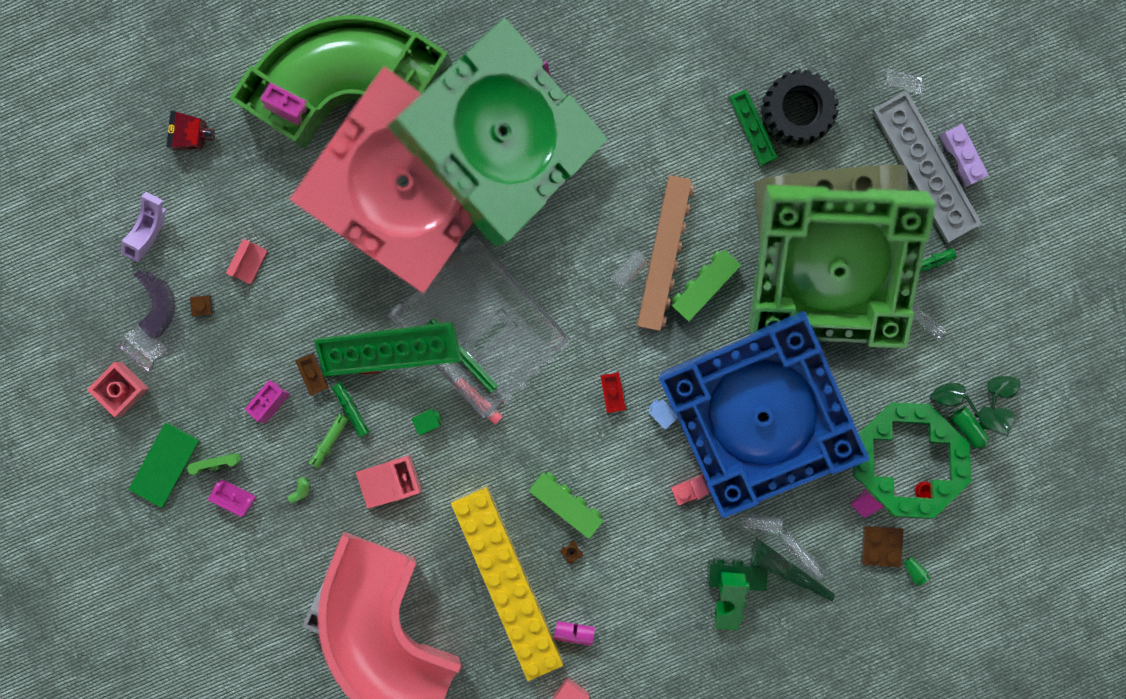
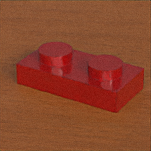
M619 372L600 375L606 412L626 410Z

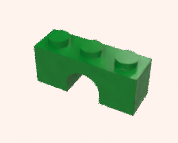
M722 572L719 591L720 600H725V602L716 601L714 613L715 629L738 631L740 623H743L744 620L742 609L746 608L745 594L749 593V582H746L745 574Z

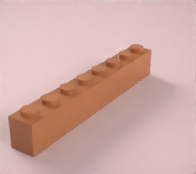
M669 175L667 178L637 327L660 331L661 327H665L667 317L664 316V311L669 308L670 304L668 292L673 289L674 279H671L673 271L676 272L678 260H675L676 254L680 253L682 242L679 241L680 235L684 234L686 223L683 220L685 215L688 216L690 204H687L689 196L692 197L694 185H691V179Z

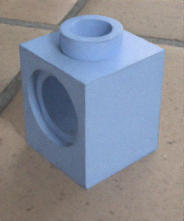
M656 399L649 406L651 410L648 413L665 430L678 418L673 409L663 399L660 401Z

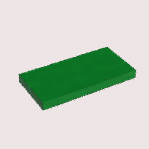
M165 422L128 490L163 508L200 440Z

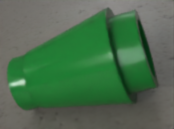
M913 557L903 562L913 584L916 583L917 586H921L931 578L928 575L929 572Z

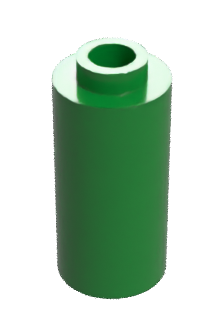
M966 406L958 409L950 416L973 448L982 449L988 445L990 437Z

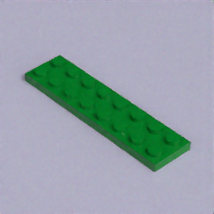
M453 322L322 337L314 340L324 377L458 363L462 361Z

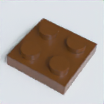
M864 525L861 564L901 567L904 529Z

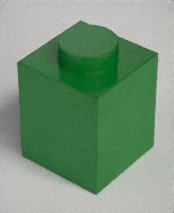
M434 408L411 418L419 436L441 426L440 421H443L438 410L435 411Z

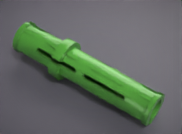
M340 413L338 414L321 444L317 445L318 449L308 462L309 464H313L318 469L320 468L327 454L330 455L332 452L331 448L349 421V418H345Z

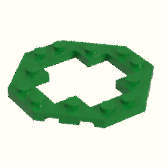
M891 402L859 432L870 460L853 466V477L867 488L868 492L888 510L887 512L892 517L934 519L972 482L970 443L930 404ZM892 423L928 425L929 443L948 444L950 480H931V498L895 497L894 477L875 476L874 440H893Z

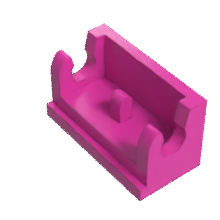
M272 83L269 84L261 97L263 108L299 126L301 115L306 113L307 102Z
M268 380L244 410L257 422L267 423L290 396V393L280 388L278 383Z
M221 479L219 483H216L208 501L240 517H244L248 514L256 496Z

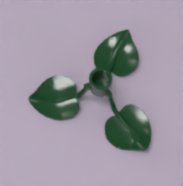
M1012 376L992 378L987 383V390L994 394L991 408L983 407L979 412L969 396L964 394L966 392L965 386L958 383H947L939 386L932 392L930 399L935 400L941 405L953 407L961 404L965 398L974 411L975 417L979 418V424L984 430H992L1008 437L1015 422V414L1007 408L995 409L996 398L998 395L1004 399L1015 396L1021 387V381Z

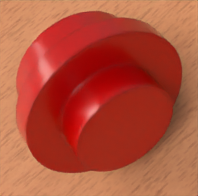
M926 481L919 482L914 489L916 497L931 498V484Z

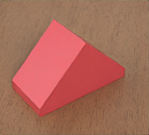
M566 677L552 699H590L588 691Z

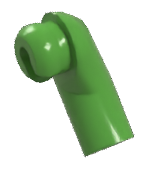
M301 477L297 480V491L288 496L291 504L307 497L310 488L307 478Z

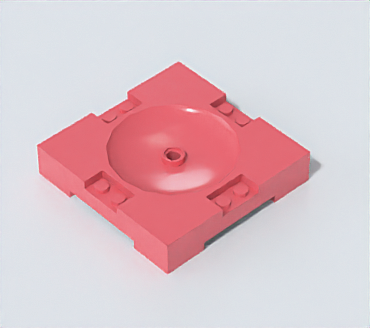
M384 66L289 200L411 286L424 293L473 221L469 218L471 216L469 212L418 156L414 157L387 127L421 93ZM400 176H404L407 179V186L400 187L397 180Z

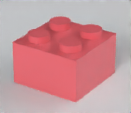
M114 362L87 389L114 417L123 416L149 390L123 362Z

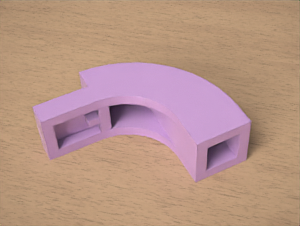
M147 192L141 196L139 218L131 232L122 240L121 254L139 262L148 252L164 222L166 209L163 208V200Z

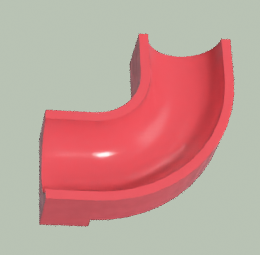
M343 531L322 586L318 612L319 636L322 650L336 682L350 699H445L456 673H459L461 667L459 657L415 642L407 635L399 618L400 604L415 568L416 558Z

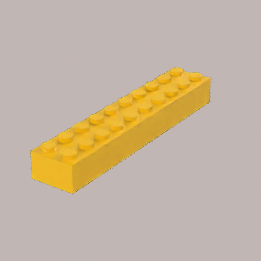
M488 485L451 502L452 508L527 681L562 667V656Z

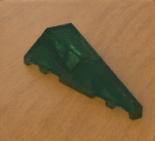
M756 537L750 549V552L753 553L749 560L751 563L833 602L835 596L833 592Z

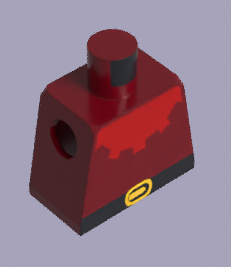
M170 110L166 147L171 150L202 149L204 147V140L214 141L215 130L206 128L204 120Z

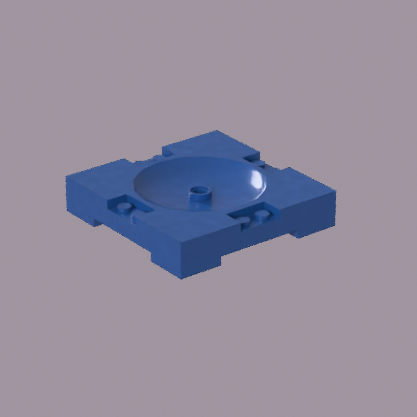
M805 311L753 332L749 336L717 350H711L660 372V383L674 413L678 417L722 518L756 506L762 500L829 473L833 475L870 460ZM766 412L769 416L766 419H760L758 414Z

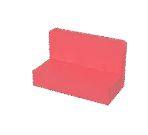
M243 239L226 274L252 284L268 251Z

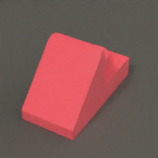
M704 474L671 487L678 506L693 499L699 500L710 493Z

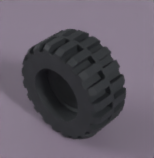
M800 69L794 70L792 73L787 72L782 77L776 79L767 90L762 100L763 105L761 106V113H763L762 122L767 125L766 131L774 135L773 139L783 141L782 144L786 146L792 144L793 147L801 145L805 147L813 142H817L833 127L834 119L838 116L839 110L836 107L839 103L838 99L834 98L836 94L835 89L829 88L831 83L827 79L823 81L821 74L816 73L813 75L811 70L801 72ZM792 92L806 94L815 104L816 117L806 126L795 125L784 115L782 109L783 100Z

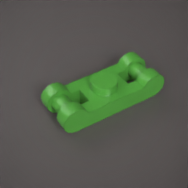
M238 453L191 463L188 465L187 470L190 474L195 475L208 467L212 471L221 469L222 464H227L228 466L237 465L241 462L242 458Z

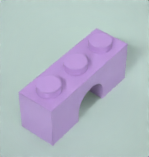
M963 124L938 136L946 153L950 152L955 157L958 163V169L955 171L964 187L988 176Z

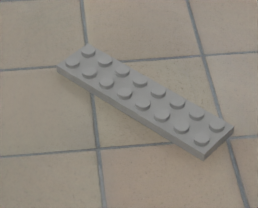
M906 90L872 110L874 116L901 164L907 166V174L917 191H928L936 203L933 221L945 242L948 243L982 224L908 91Z

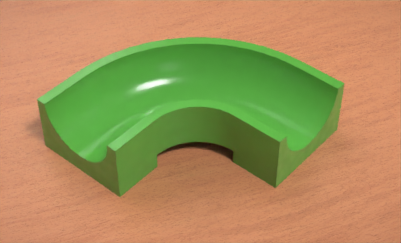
M361 15L328 17L301 26L275 43L262 56L255 67L250 65L229 99L288 137L303 149H306L327 115L334 108L345 102L360 101L384 66L422 94L437 76L445 69H448L452 63L448 52L417 32L413 33L390 21ZM270 83L307 102L306 113H302L299 126L263 108L261 97Z

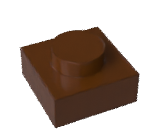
M211 295L190 297L192 316L213 315Z

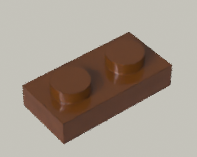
M314 353L295 360L310 396L329 388Z

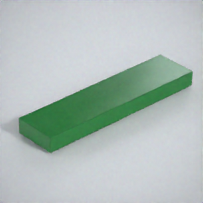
M747 89L729 96L728 99L759 166L761 167L778 159Z

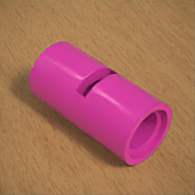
M557 621L554 640L592 646L595 627Z

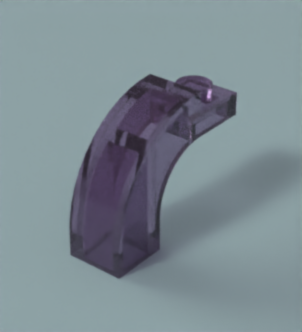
M139 270L134 276L150 292L152 308L138 325L151 339H157L166 331L173 319L175 311L173 292L165 280L157 279L150 271Z

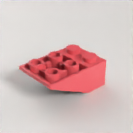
M411 454L356 472L367 509L400 500L422 491Z

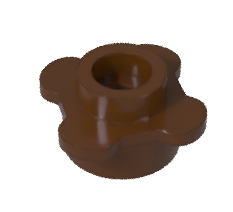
M571 541L568 546L562 547L560 550L568 564H572L583 556V552L579 550L575 541Z

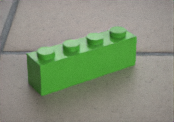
M725 249L721 252L717 251L710 258L712 262L708 266L704 265L697 272L699 276L695 280L690 279L684 286L686 290L682 294L678 292L671 300L673 304L670 307L686 322H689L741 266Z
M543 471L529 488V492L590 539L603 522L602 513L594 507L590 509L586 505L588 502L578 495L576 498L571 494L573 490L563 483L561 486L556 482L558 478L548 471L546 474Z

